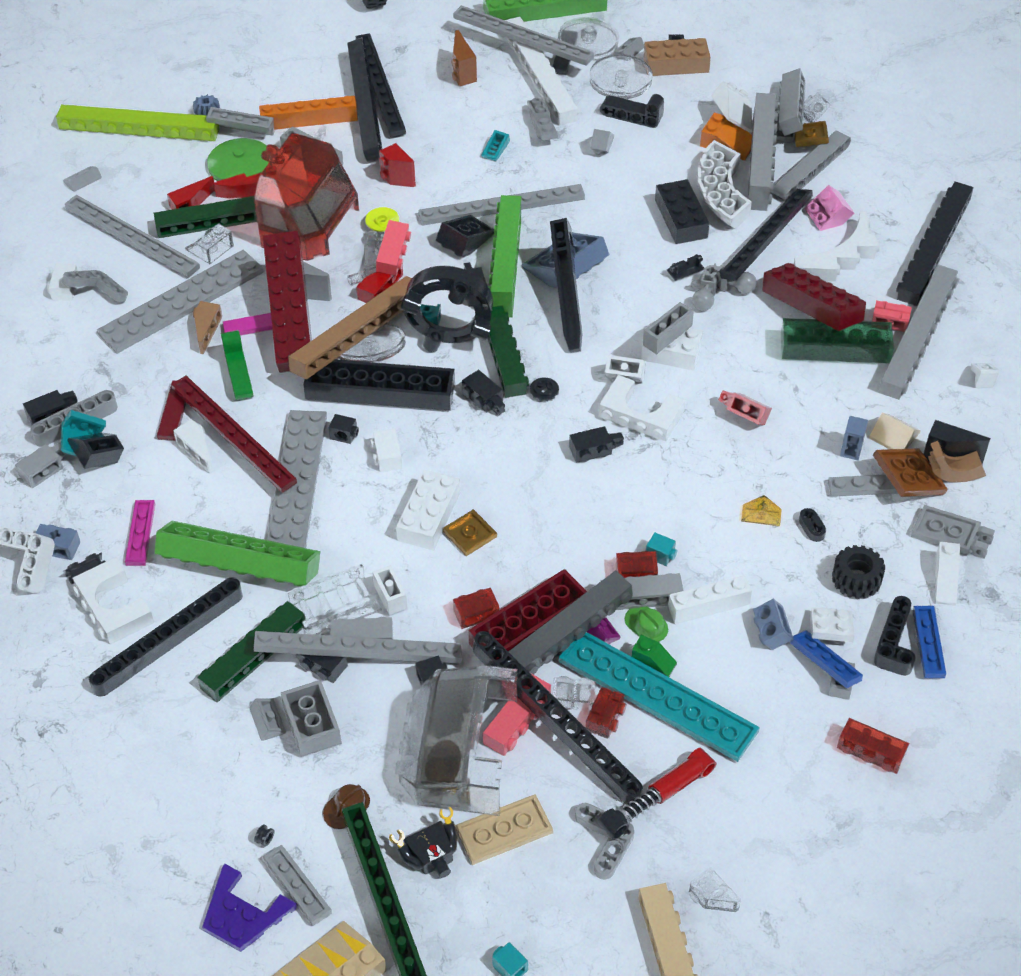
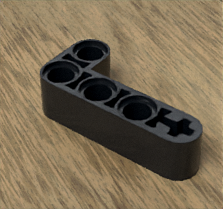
M653 94L648 103L644 104L608 95L605 97L599 110L606 117L655 128L663 117L664 98L659 94Z
M901 595L893 600L876 649L874 663L880 669L906 676L912 672L916 656L913 651L898 646L912 604L908 597Z

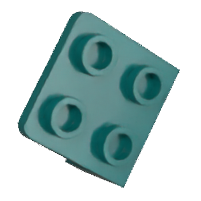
M70 410L61 425V451L76 456L68 439L101 433L106 427V420Z

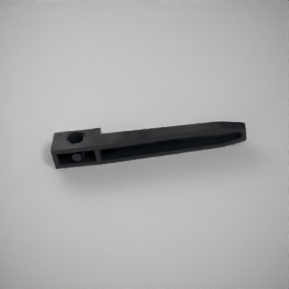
M562 218L550 221L563 335L570 353L581 351L583 333L574 264L575 253L572 228L568 219Z

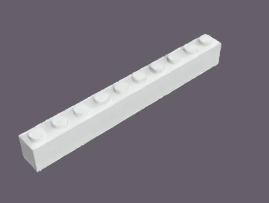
M521 17L505 20L527 28V24L523 22ZM506 37L559 126L576 122L579 108L574 104L572 96L567 93L566 87L562 85L560 77H557L554 67H551L549 59L544 56L543 50Z

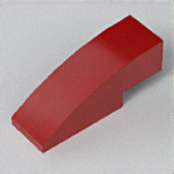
M262 172L248 177L243 173L213 182L215 196L220 198H244L269 193L267 180Z

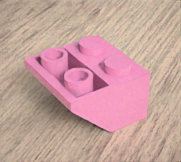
M830 185L823 189L804 208L820 231L841 226L855 214L841 193Z

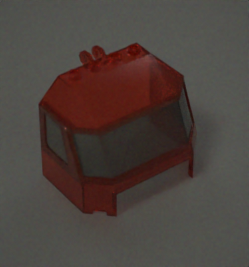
M291 133L280 149L276 145L268 144L266 151L261 153L262 159L269 163L260 174L254 203L261 248H264L263 235L298 230L303 260L309 261L317 255H330L328 239L352 204L354 209L359 211L358 193L331 143Z

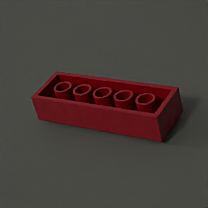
M785 263L780 267L764 272L763 292L838 331L864 321L866 301L846 292L844 289L834 286L830 282L820 279L818 276L808 273L804 269L796 267L792 263Z
M563 569L469 629V645L473 648L475 635L478 632L485 631L490 633L509 652L587 591L566 569ZM479 643L481 646H486L485 643Z

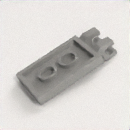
M924 505L911 532V537L935 545H939V542L960 544V553L967 555L973 553L976 557L985 559L988 546L993 541L995 530L981 526L980 521Z

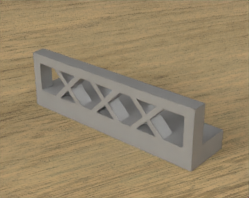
M215 107L210 108L206 117L207 122L219 124L220 127L274 135V119L272 117Z

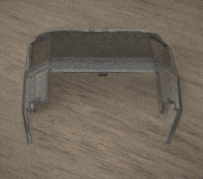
M495 666L436 669L413 694L412 702L407 704L406 715H409L408 722H404L403 735L405 736L399 746V754L402 756L401 761L396 763L395 774L399 775V783L418 806L441 809L451 807L452 810L500 816L501 779H496L497 769L502 768V760L476 757L480 726L482 724L484 701L491 698L517 702V669Z

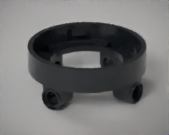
M434 266L426 268L413 276L408 283L400 309L404 310V314L411 326L425 336L423 347L429 352H436L442 342L461 343L475 338L486 341L491 329L490 320L493 310V296L487 284L472 272L454 266ZM437 279L439 280V281H436V282L428 283V284H426V285H424V283H423V282L430 281V280H437ZM447 290L449 291V300L456 305L462 304L465 298H467L474 307L475 316L470 323L463 327H442L431 323L425 318L420 309L421 301L431 292ZM478 296L483 297V299L487 303L486 307H483L482 302Z

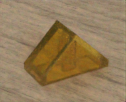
M762 495L743 504L741 522L780 526L782 509L767 496Z

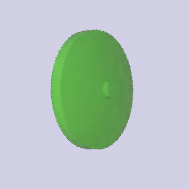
M237 138L216 146L208 156L207 165L210 175L216 181L243 173L248 177L262 172L266 177L273 167V155L269 147L258 140Z

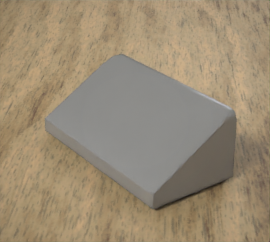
M641 37L629 38L612 55L627 62L644 49V42Z
M89 166L65 178L63 181L72 191H77L101 179L102 176L96 166Z
M255 698L250 706V712L261 741L285 734L286 730L274 698Z

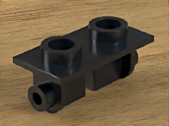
M695 254L687 258V261L682 260L672 263V266L666 270L676 281L704 270V266L701 264L703 258L701 255Z
M102 552L90 554L85 558V561L81 563L74 562L67 567L65 576H71L68 578L71 585L74 584L73 577L106 562L105 560L101 561Z

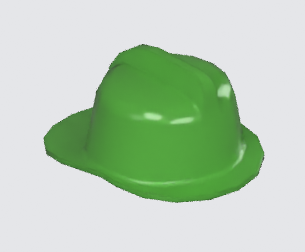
M647 606L631 608L625 614L626 625L639 637L642 634L660 642L668 634V624L663 619L661 613Z

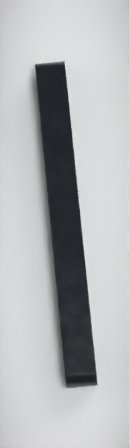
M361 37L347 42L362 148L365 159L369 163L380 158L379 150L383 148L367 47L364 39Z
M485 631L478 632L474 638L473 653L622 802L629 805L630 801H635L636 797H640L643 789L641 782L490 633ZM479 643H485L486 646H481ZM493 657H499L501 660H495ZM508 671H512V672H514V673H516V674H515V675H511V674L508 673ZM526 685L530 687V689H524L522 686ZM537 700H542V701H544L545 703H544V704H540V703L537 702ZM555 714L558 715L560 718L556 719L553 718L551 715ZM567 729H571V730H573L575 733H572V734H571V733H568L566 730H567ZM581 744H587L590 748H584ZM596 759H602L605 763L601 764ZM611 774L619 775L620 779L614 778ZM627 789L634 790L636 794H630Z

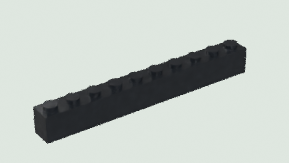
M954 181L952 187H948L946 197L942 198L940 207L936 210V218H932L930 228L926 229L925 239H921L918 247L919 250H915L914 260H910L907 268L908 271H905L902 276L903 282H899L897 285V300L914 306L918 305L971 200L974 187Z

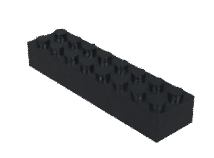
M333 360L307 380L304 379L303 387L305 399L451 411L455 388V369Z

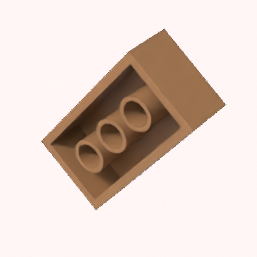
M706 38L644 42L643 57L647 76L709 73L711 57Z

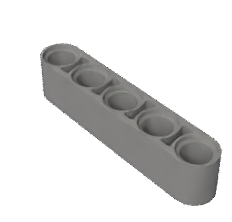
M103 390L33 424L30 431L35 445L42 447L45 444L49 445L61 439V425L70 410L100 419L116 412L118 406L114 392Z

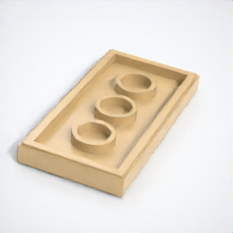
M536 794L455 825L458 836L472 865L553 834V828Z

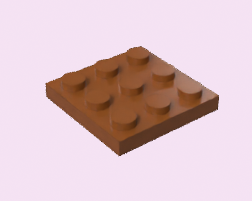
M919 448L876 450L873 454L878 465L901 497L944 495L948 490L943 481L934 474L931 464Z

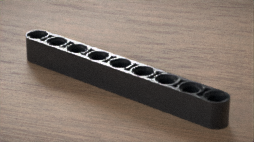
M233 577L225 579L93 671L89 676V683L94 695L98 697L108 695L237 604L243 597L240 581Z

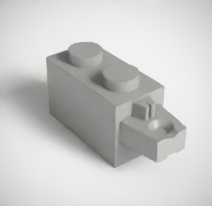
M61 442L52 447L45 444L15 464L18 475L33 489L63 469L61 459L67 453L61 451Z

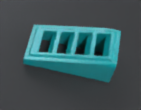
M494 130L481 156L497 161L510 142L509 134Z

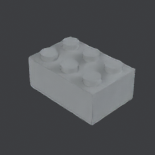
M321 680L280 692L282 704L301 757L342 744L340 730Z

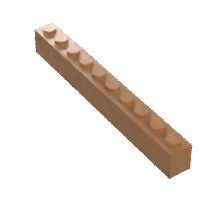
M405 276L289 356L290 372L307 380L404 310L400 309L408 283L412 278Z

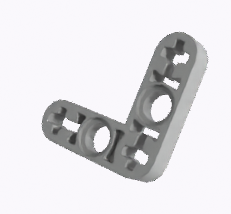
M70 271L63 274L62 283L66 286H97L117 302H125L127 299L128 291L102 271Z
M581 803L575 810L576 821L608 837L595 862L594 871L598 878L603 880L609 879L614 875L633 841L634 827L629 823L628 834L612 840L597 823L601 815L606 811L589 803ZM589 812V815L581 816L582 813ZM611 846H617L621 852L614 855L608 849ZM607 859H608V860H609L608 869H605L604 871H601V867H604V866H605V864H606V862H607Z

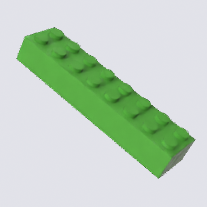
M483 0V9L485 14L502 20L521 17L523 22L607 11V0Z
M501 195L500 202H497V212H499V214H496L495 219L497 225L494 227V236H496L493 237V248L495 249H492V260L494 261H491L490 271L493 274L489 275V284H492V286L488 287L493 296V307L503 305L504 311L508 312L509 317L513 318L521 231V196Z
M173 520L156 531L155 554L161 555V557L166 559L177 558L185 563L195 562L204 567L214 566L223 571L233 570L242 575L252 574L261 579L271 578L279 583L290 582L298 587L306 586L318 574L321 551Z

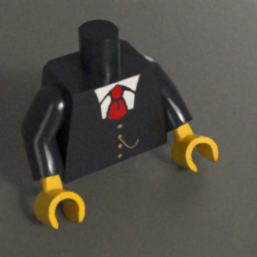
M448 807L450 812L448 817L443 816L442 809L439 810V816L444 819V824L442 821H439L406 838L402 830H396L399 834L398 841L394 839L392 834L389 835L391 843L397 844V850L405 864L416 870H422L424 874L436 871L439 878H444L451 873L447 864L453 861V854L456 852L458 839L454 821H451L453 816L451 807Z

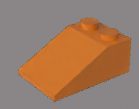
M714 112L701 131L700 147L707 148L715 140L740 153V159L745 161L751 152L752 134L728 121L724 115Z

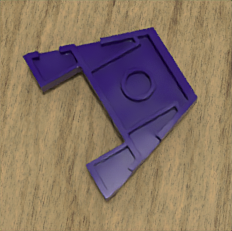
M224 863L202 928L204 932L242 952L264 935L268 928L281 922L282 918L289 912H294L297 909V903L279 894L267 912L260 910L230 893L241 879L242 874L240 871Z

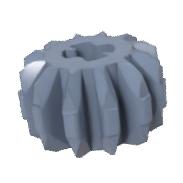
M201 95V97H196L195 101H193L195 115H207L211 107L220 108L218 98H215L214 95Z

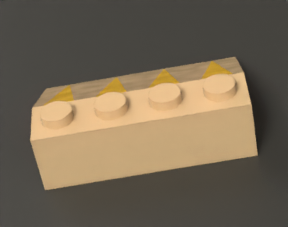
M342 921L272 976H381L386 972V964L383 956L367 939L345 921Z

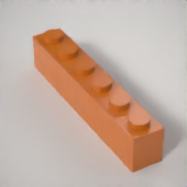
M355 96L259 106L261 116L274 119V130L291 128L292 126L305 127L358 121Z

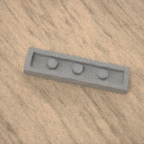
M886 475L829 477L828 479L831 497L898 494Z
M282 844L263 856L264 862L313 926L332 914L331 908Z

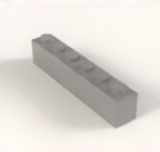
M801 68L782 74V81H780L781 89L779 90L781 96L779 97V121H777L779 131L782 130L784 136L803 130L806 80Z

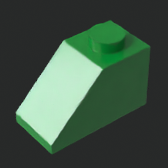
M642 634L632 648L631 657L670 677L677 665L676 660L660 642Z

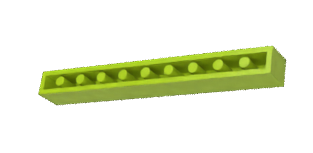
M61 104L56 115L58 127L63 130L216 141L220 129L219 124L207 122V115Z

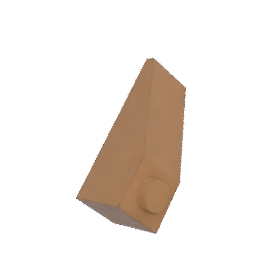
M200 301L198 306L194 308L193 317L195 318L200 354H204L222 319L220 304Z

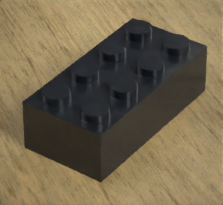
M685 179L656 185L655 202L675 244L707 239L710 223L689 180Z

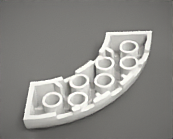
M714 140L705 149L699 161L697 174L699 189L705 203L717 217L729 226L737 228L750 217L752 201L744 197L733 187L732 177L739 170L741 154Z

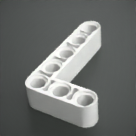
M0 526V545L25 551L17 579L18 588L35 594L40 593L45 585L55 547L53 539L36 533Z

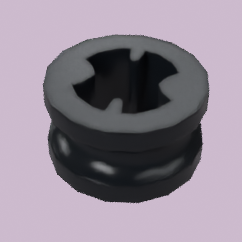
M265 824L261 825L255 834L254 842H261L263 847L268 846L273 839L275 830L272 828L268 829V826Z

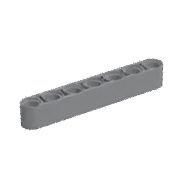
M834 131L828 137L829 143L818 145L777 181L773 188V194L787 200L797 188H804L848 148L851 137L839 131Z

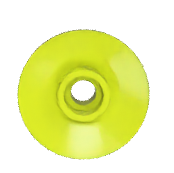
M387 207L375 208L365 218L366 225L378 232H385L389 220L399 222L398 213Z

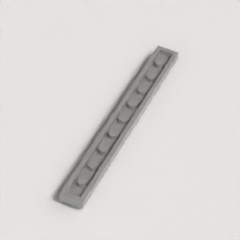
M462 5L453 13V18L585 66L594 58V52Z
M581 184L511 195L521 196V210L585 200V193ZM501 197L419 209L421 225L442 223L467 215L480 217L498 214L497 202H500Z
M77 194L64 203L67 210L188 278L200 269V264L197 261Z
M255 631L254 652L422 661L439 655L442 663L461 664L462 660L461 643Z

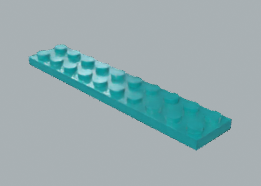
M587 632L581 639H576L559 656V663L737 762L759 732V726Z

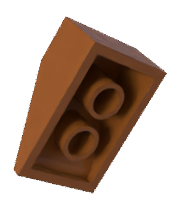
M455 30L453 59L451 60L454 70L452 77L459 86H464L477 82L476 55L459 30Z

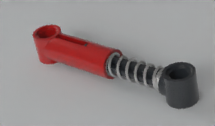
M701 747L695 749L688 756L687 760L649 785L646 793L636 797L635 801H630L629 805H624L623 809L614 810L611 808L604 812L597 822L598 825L612 840L618 839L626 832L628 824L632 822L634 817L638 818L639 814H644V810H649L651 805L655 806V803H664L699 777L704 778L708 776L716 767L717 762Z

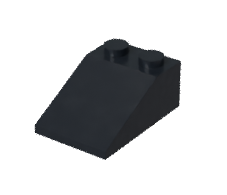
M467 215L442 222L436 241L442 247L452 250L455 255L463 257L472 254L494 235V229L474 216Z
M935 419L923 454L930 463L928 457L931 456L930 452L933 451L931 443L938 441L943 453L950 457H960L977 451L983 465L991 438Z

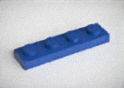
M914 606L913 616L924 678H945L946 668L935 607Z
M807 630L793 636L794 640L790 641V644L846 689L862 681L863 674L820 640L813 639L812 634Z

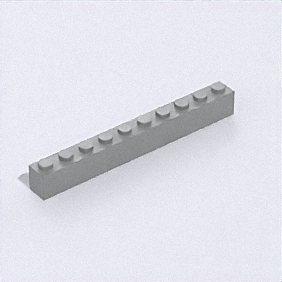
M937 265L881 380L878 393L900 400L902 393L906 394L909 387L908 381L912 382L915 374L913 370L918 369L921 361L919 358H923L926 352L925 345L929 346L932 339L931 334H934L938 324L936 322L940 323L943 315L942 311L946 310L949 302L947 299L951 300L954 292L953 288L956 289L958 285L957 270Z

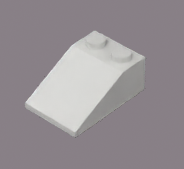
M722 81L711 95L728 121L751 133L752 107L751 100L748 98L749 94L743 89H737L731 82Z

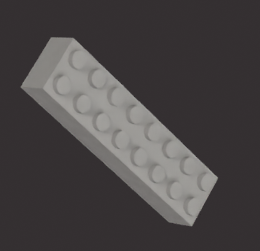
M756 93L748 199L752 201L751 210L767 211L768 204L772 202V194L770 192L773 193L774 182L771 181H774L775 170L771 169L775 167V158L772 157H775L776 147L773 146L776 145L777 135L774 134L777 132V124L775 123L778 118V112L775 111H778L779 101H776V94Z

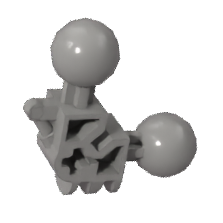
M714 263V265L706 266L703 276L691 282L693 288L699 289L693 294V306L700 311L710 309L714 304L716 287L721 291H727L728 285H734L739 292L743 294L750 293L756 288V277L749 272H744L737 281H729L720 277V272L724 269L725 265L716 266V263Z

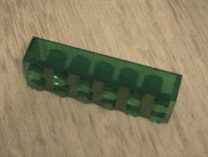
M783 318L782 359L890 363L893 356L892 322L863 321L838 331L817 319Z

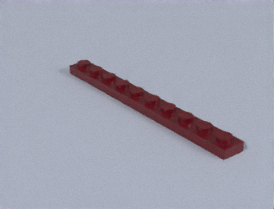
M187 375L171 384L172 389L281 493L297 484L295 476Z

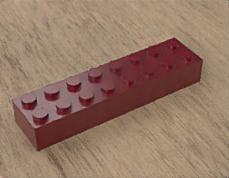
M298 230L263 235L275 358L279 373L289 372V356L312 341L302 246Z

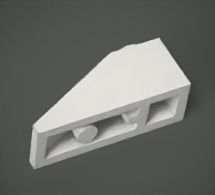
M190 419L173 430L176 443L211 474L213 469L204 436L205 430L201 424H197Z
M939 542L935 556V604L956 606L960 544Z

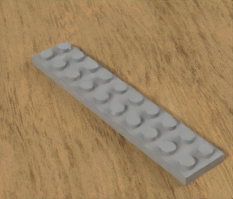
M243 249L98 328V335L118 354L192 313L200 301L210 303L264 273L263 267Z
M290 410L281 464L296 477L297 484L283 493L276 488L267 537L269 541L303 548L307 547L327 420L326 411Z

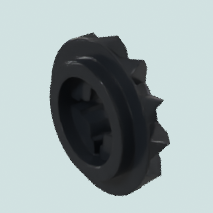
M538 378L531 383L530 393L533 395V398H538L539 401L545 399L548 402L549 399H555V396L559 394V385L551 378Z

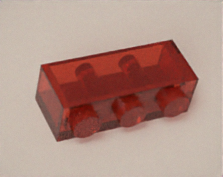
M848 718L839 737L837 748L846 754H852L861 758L864 762L882 767L885 771L897 774L910 743Z

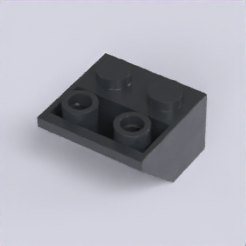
M101 432L68 439L70 446L84 469L118 463L124 450L116 434Z

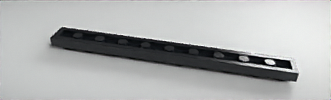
M371 34L356 35L355 39L362 37L367 47L373 91L390 137L405 135L404 123Z
M797 188L720 272L721 279L737 281L813 197L812 190Z

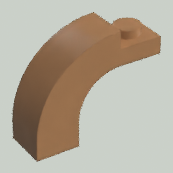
M938 441L931 443L933 451L930 452L931 456L928 458L932 470L938 478L948 482H968L986 476L977 451L960 457H950L943 453Z

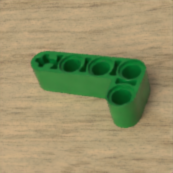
M239 330L221 333L235 400L254 397Z

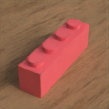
M533 675L551 693V684ZM526 685L522 686L524 689H530V687ZM513 694L483 732V744L505 756L509 750L512 751L520 735H524L527 732L530 722L538 717ZM537 700V702L540 703V704H544V703H545V702L542 701V700Z

